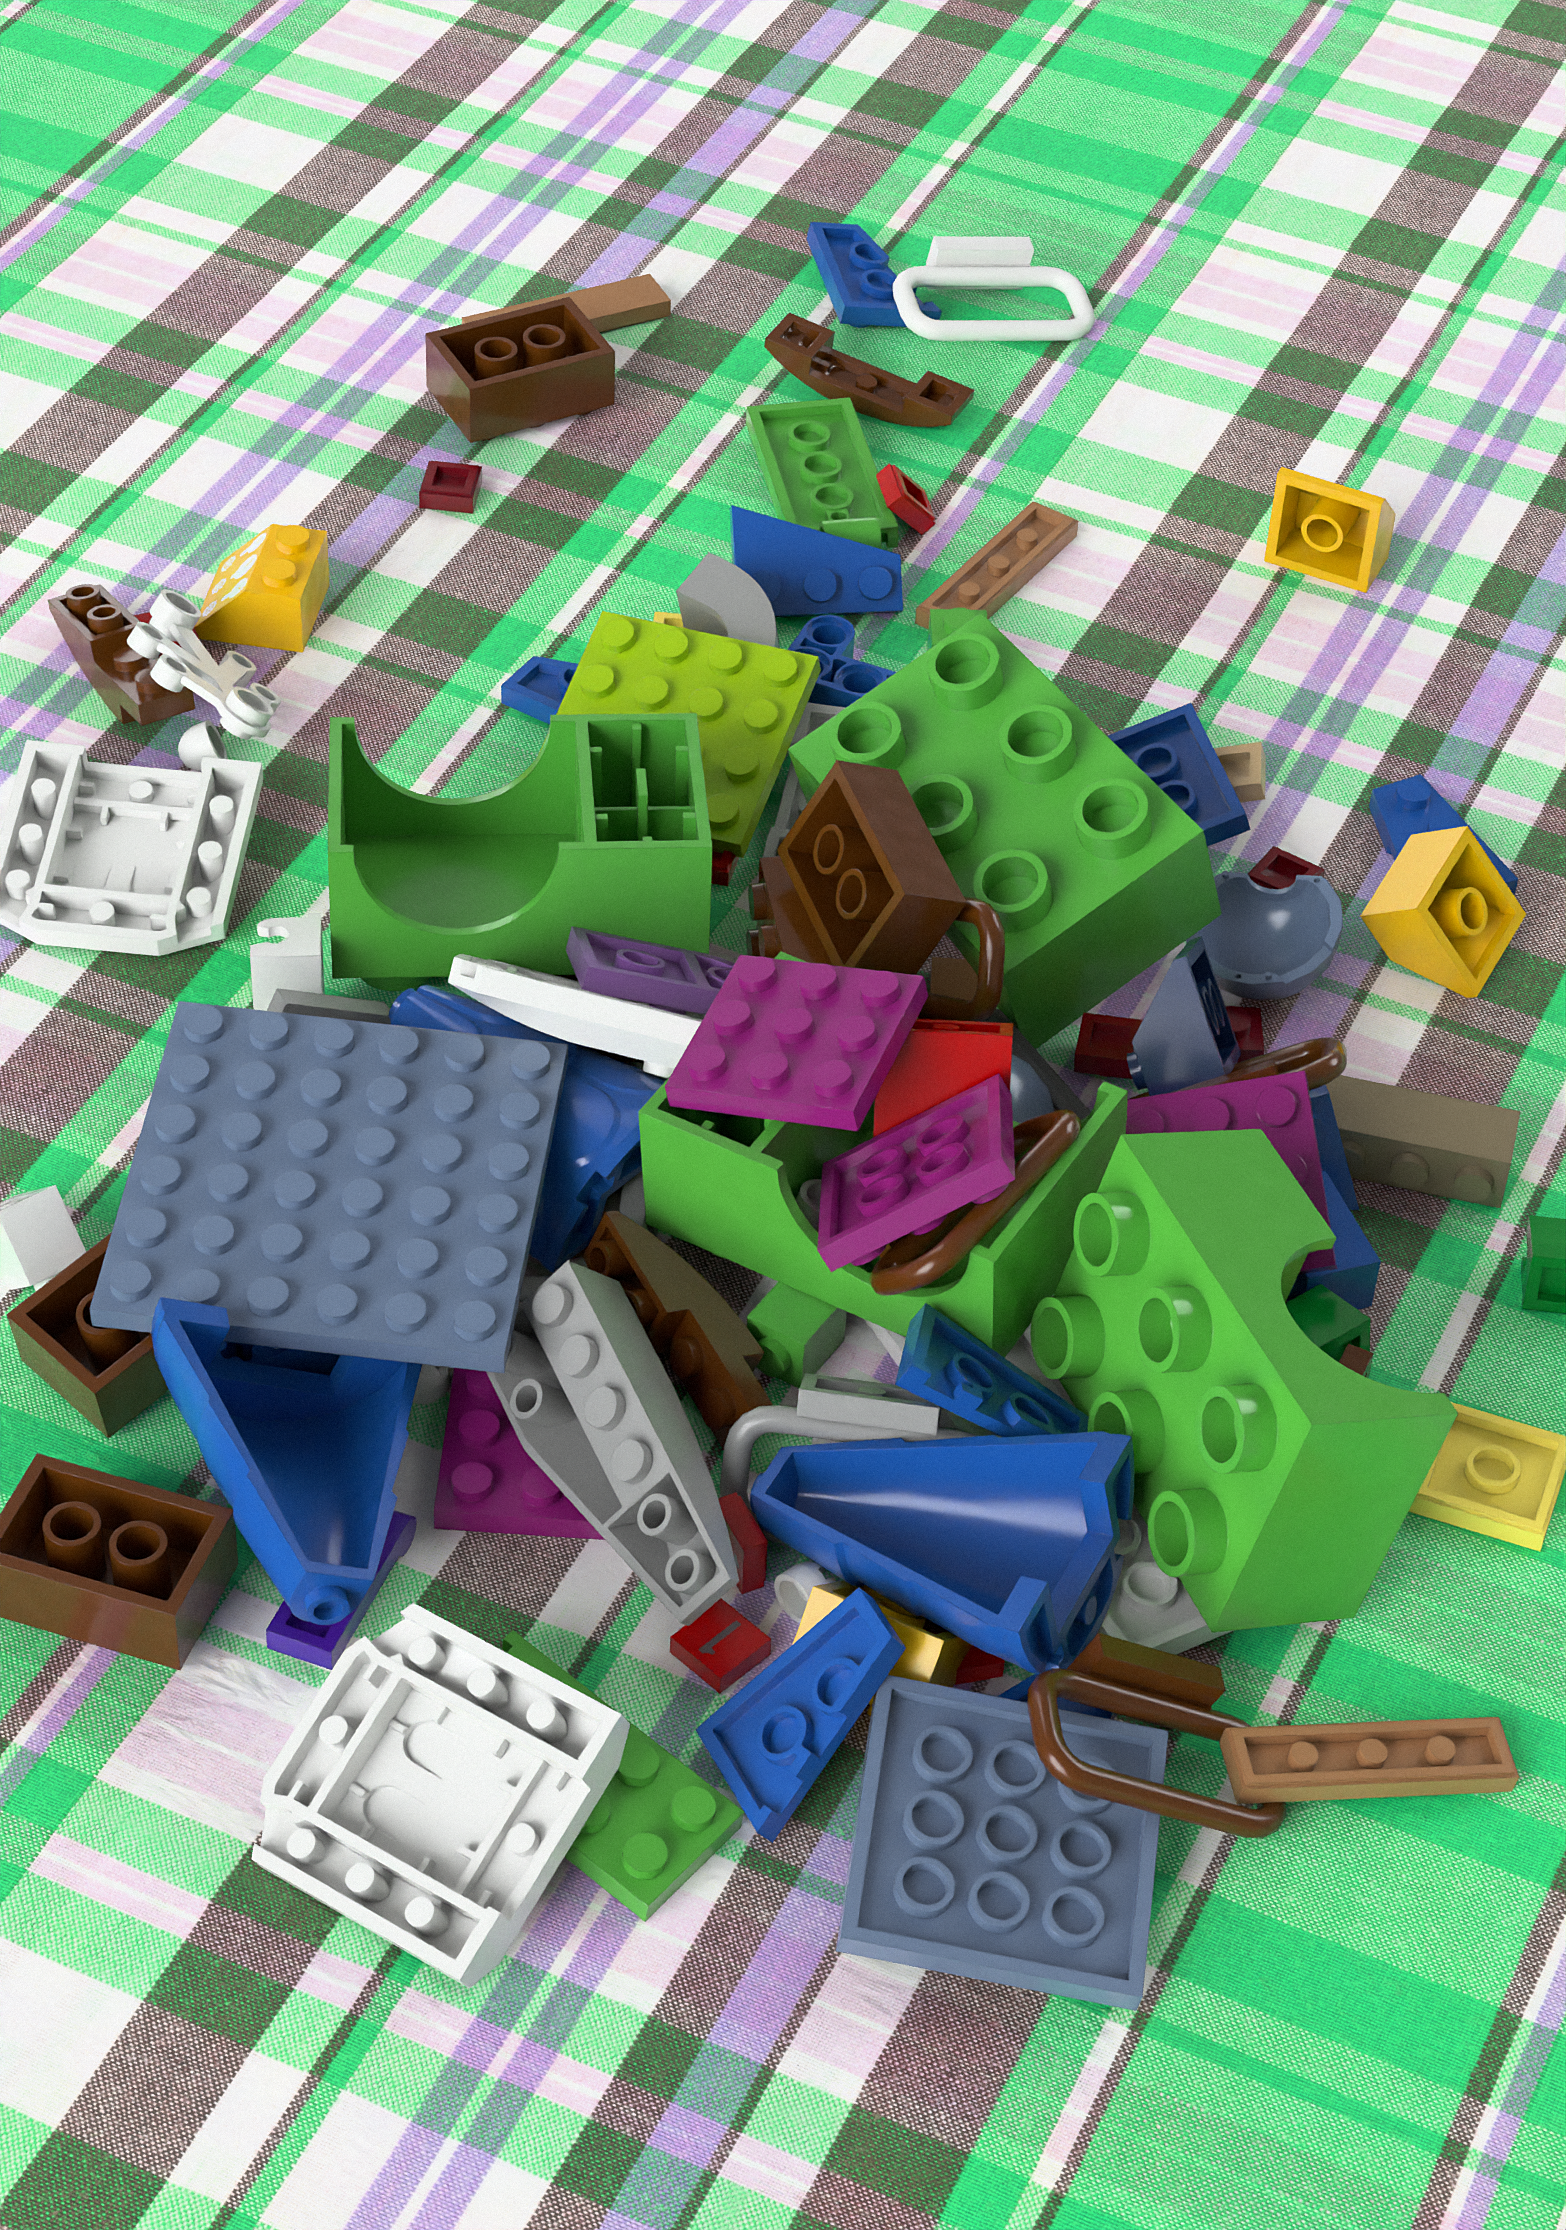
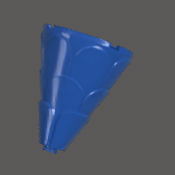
M430 985L420 986L416 991L412 988L405 990L396 998L389 1010L390 1025L568 1044V1066L529 1251L533 1258L539 1260L545 1268L554 1273L567 1260L572 1259L589 1245L600 1224L607 1197L642 1171L638 1111L667 1079L600 1054L588 1046L568 1042L506 1017L481 1002Z
M160 1297L155 1308L151 1332L155 1359L177 1408L199 1444L201 1454L226 1500L233 1508L236 1526L296 1617L318 1625H329L341 1621L359 1606L376 1575L398 1498L392 1492L409 1436L406 1427L422 1364L341 1355L330 1375L218 1358L215 1355L230 1329L227 1309Z
M1097 1431L1000 1438L995 1435L913 1442H905L902 1438L786 1446L780 1448L766 1471L756 1477L751 1489L750 1506L752 1512L756 1514L759 1526L763 1530L850 1585L856 1587L866 1585L912 1615L925 1617L986 1653L1011 1662L1030 1673L1040 1674L1052 1668L1067 1669L1096 1637L1110 1607L1125 1556L1116 1554L1114 1551L1121 1538L1118 1519L1127 1521L1132 1519L1134 1499V1451L1132 1436Z

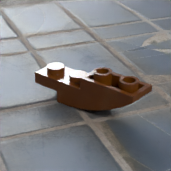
M101 584L77 585L68 589L65 595L48 600L49 610L75 660L104 703L122 724L137 721L141 726L196 709L192 690L184 686L181 692H173L159 685L151 677L150 672L160 657L158 656L157 659L146 658L128 645L127 639L140 621Z
M606 1212L582 1258L587 1264L588 1269L620 1282L656 1354L664 1353L674 1373L680 1378L702 1414L705 1424L711 1429L724 1450L729 1430L742 1414L759 1406L773 1405L753 1373L764 1355V1351L725 1299L679 1254L648 1230L620 1212Z

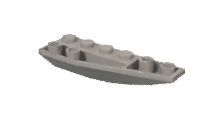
M567 1260L518 1306L505 1373L487 1372L527 1454L678 1622L689 1626L739 1582L730 1537L717 1493L695 1433L672 1382L620 1282Z

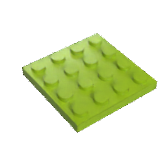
M602 611L556 715L697 713L712 851L723 853L725 850L733 852L737 857L744 858L821 668L818 656Z

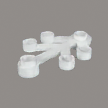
M166 589L162 590L150 609L152 618L149 624L138 622L127 639L128 645L137 653L149 659H157L160 653H162L163 655L160 656L150 672L151 677L159 685L173 692H181L183 687L186 686L214 705L222 716L220 723L227 731L245 740L250 739L251 736L265 737L271 729L269 720L281 703L280 698L272 690L258 683H251L248 689L244 688L248 685L257 668L252 661L235 651H227L220 664L217 665L192 631L201 617L199 608L179 593ZM172 641H177L180 644V646H178Z

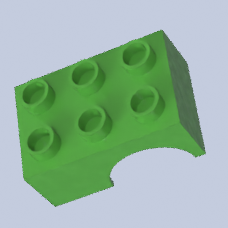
M982 613L788 748L807 804L836 760L898 770L963 896L977 898L990 904L1000 916L1005 931V962L1003 988L997 1008L1014 1023L1016 1028L1035 1049L1080 1018L1083 1012L1087 1013L1222 914L1204 830ZM954 921L945 934L978 976L980 938L977 928L972 923Z
M697 713L550 715L547 738L533 763L520 776L503 787L482 795L467 798L432 797L413 792L398 785L380 772L367 757L357 736L354 717H330L328 876L332 979L361 978L366 984L380 990L405 991L409 988L419 987L428 981L430 977H449L454 957L459 954L485 960L492 959L551 975H576L566 952L572 926L709 954L712 840Z
M780 952L774 958L806 962L784 952ZM668 1079L638 1111L646 1224L904 1337L907 1335L909 1322L923 1305L927 1303L1005 1358L1031 1324L1033 1313L1038 1303L1055 1293L1074 1247L1073 1227L1077 1208L1086 1195L1097 1193L1118 1140L1122 1134H1126L1128 1090L1104 1081L1097 1090L1093 1110L1087 1117L1081 1120V1129L1074 1143L955 1267L937 1280L921 1288L890 1296L877 1294L869 1281L874 1265L881 1258L879 1255L865 1264L854 1266L848 1263L831 1272L817 1251L818 1232L807 1220L796 1202L797 1195L804 1182L812 1179L822 1180L823 1163L873 1138L875 1099L858 1131L672 1107L669 1105L665 1090V1084ZM1013 1121V1128L1020 1123ZM1027 1151L1022 1153L1014 1160L1015 1164L1026 1154Z
M1261 1129L1122 1134L1097 1193L1086 1195L1077 1208L1073 1227L1074 1247L1053 1297L1042 1299L1033 1313L1030 1336L1036 1364L1047 1378L1059 1379L1074 1406L1089 1417L1088 1432L1104 1431L1109 1434L1132 1436L1134 1451L1133 1503L1148 1526V1539L1153 1558L1161 1571L1166 1575L1179 1577L1212 1633L1354 1618L1458 1412L1445 1393H1422L1403 1390L1376 1382L1354 1372L1322 1351L1296 1324L1285 1304L1308 1253L1332 1249L1336 1236Z

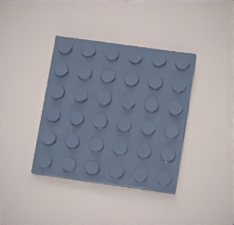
M179 1001L90 1305L92 1326L151 1333L155 1308L160 1297L226 1308L230 1329L223 1341L505 1373L568 1066V1044Z

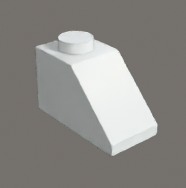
M56 1185L18 1194L0 1202V1278L10 1290L33 1285L35 1291H37L86 1252Z

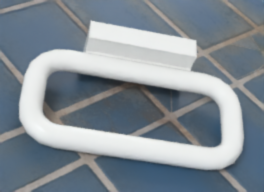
M933 236L926 265L906 269L898 274L893 283V297L902 320L907 328L916 335L928 340L1069 341L1079 339L1088 334L1095 322L1094 310L1086 290L1079 279L1059 268L1030 265L1034 248L1029 237ZM917 287H927V289H1023V287H1051L1061 291L1066 296L1074 319L934 320L921 312L913 289Z

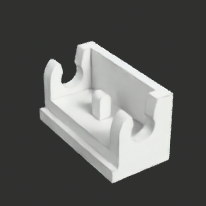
M308 913V917L270 918L257 924L258 936L268 938L282 936L287 940L281 943L265 942L250 945L253 1008L255 1010L267 1011L277 988L325 994L321 913Z

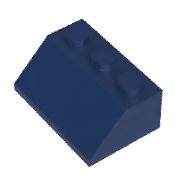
M1202 936L1189 940L1172 961L1132 1040L1133 1052L1127 1054L1129 1070L1137 1090L1147 1088L1150 1096L1166 1094L1231 1073L1241 1055Z

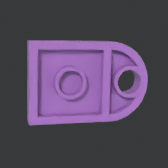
M573 926L571 927L566 946V952L581 989L622 1000L628 999L648 1003L650 1007L681 1015H686L687 1011L706 1015L735 964L706 953Z

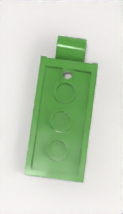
M850 397L747 406L746 426L778 519L882 549V542L886 543L887 548L898 547V525L893 512L887 508L876 478L878 471Z
M514 1630L503 1639L502 1649L504 1652L613 1709ZM628 1721L630 1728L620 1766L565 1855V1858L646 1922L741 1828L744 1811Z

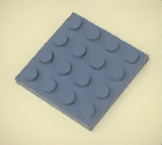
M887 1675L873 1697L836 1951L1136 2011L1143 1998L1160 1815L1081 1794L1064 1786L1053 1777L1041 1762L1035 1748L1026 1702ZM1058 1709L1066 1745L1081 1761L1152 1782L1164 1783L1169 1731Z

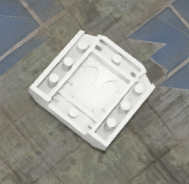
M26 740L0 831V924L36 944L161 956L225 939L264 779L262 763L203 757L201 772L88 762L84 745Z
M459 954L454 957L448 983L506 1017L568 1042L643 1060L644 1072L669 1078L705 1016L704 1014L689 1011L686 1012V1015H681L650 1007L648 1003L628 999L622 1000L581 989L579 982L465 954Z
M412 1603L400 1612L404 1617L402 1621L374 1640L370 1641L364 1636L344 1650L263 1779L260 1803L266 1807L261 1846L254 1843L252 1860L273 1875L470 1989L500 1964L618 1770L630 1723L622 1714Z

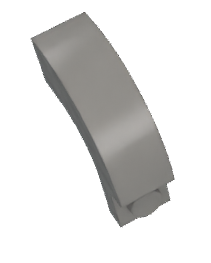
M708 552L676 590L683 627L780 648L774 612L763 589L741 568Z

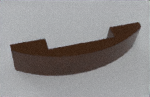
M788 313L765 338L764 347L784 368L801 382L828 399L850 397L855 412L885 422L916 427L951 425L974 396V389L931 371H927L917 383H914L832 349L835 331L792 313Z

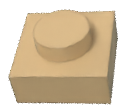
M1262 742L1214 748L1240 803L1265 799L1266 757Z

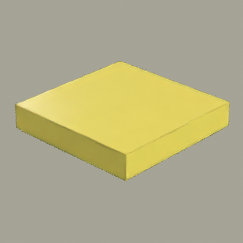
M1451 1402L1458 1415L1408 1512L1541 1552L1566 1472V1436Z

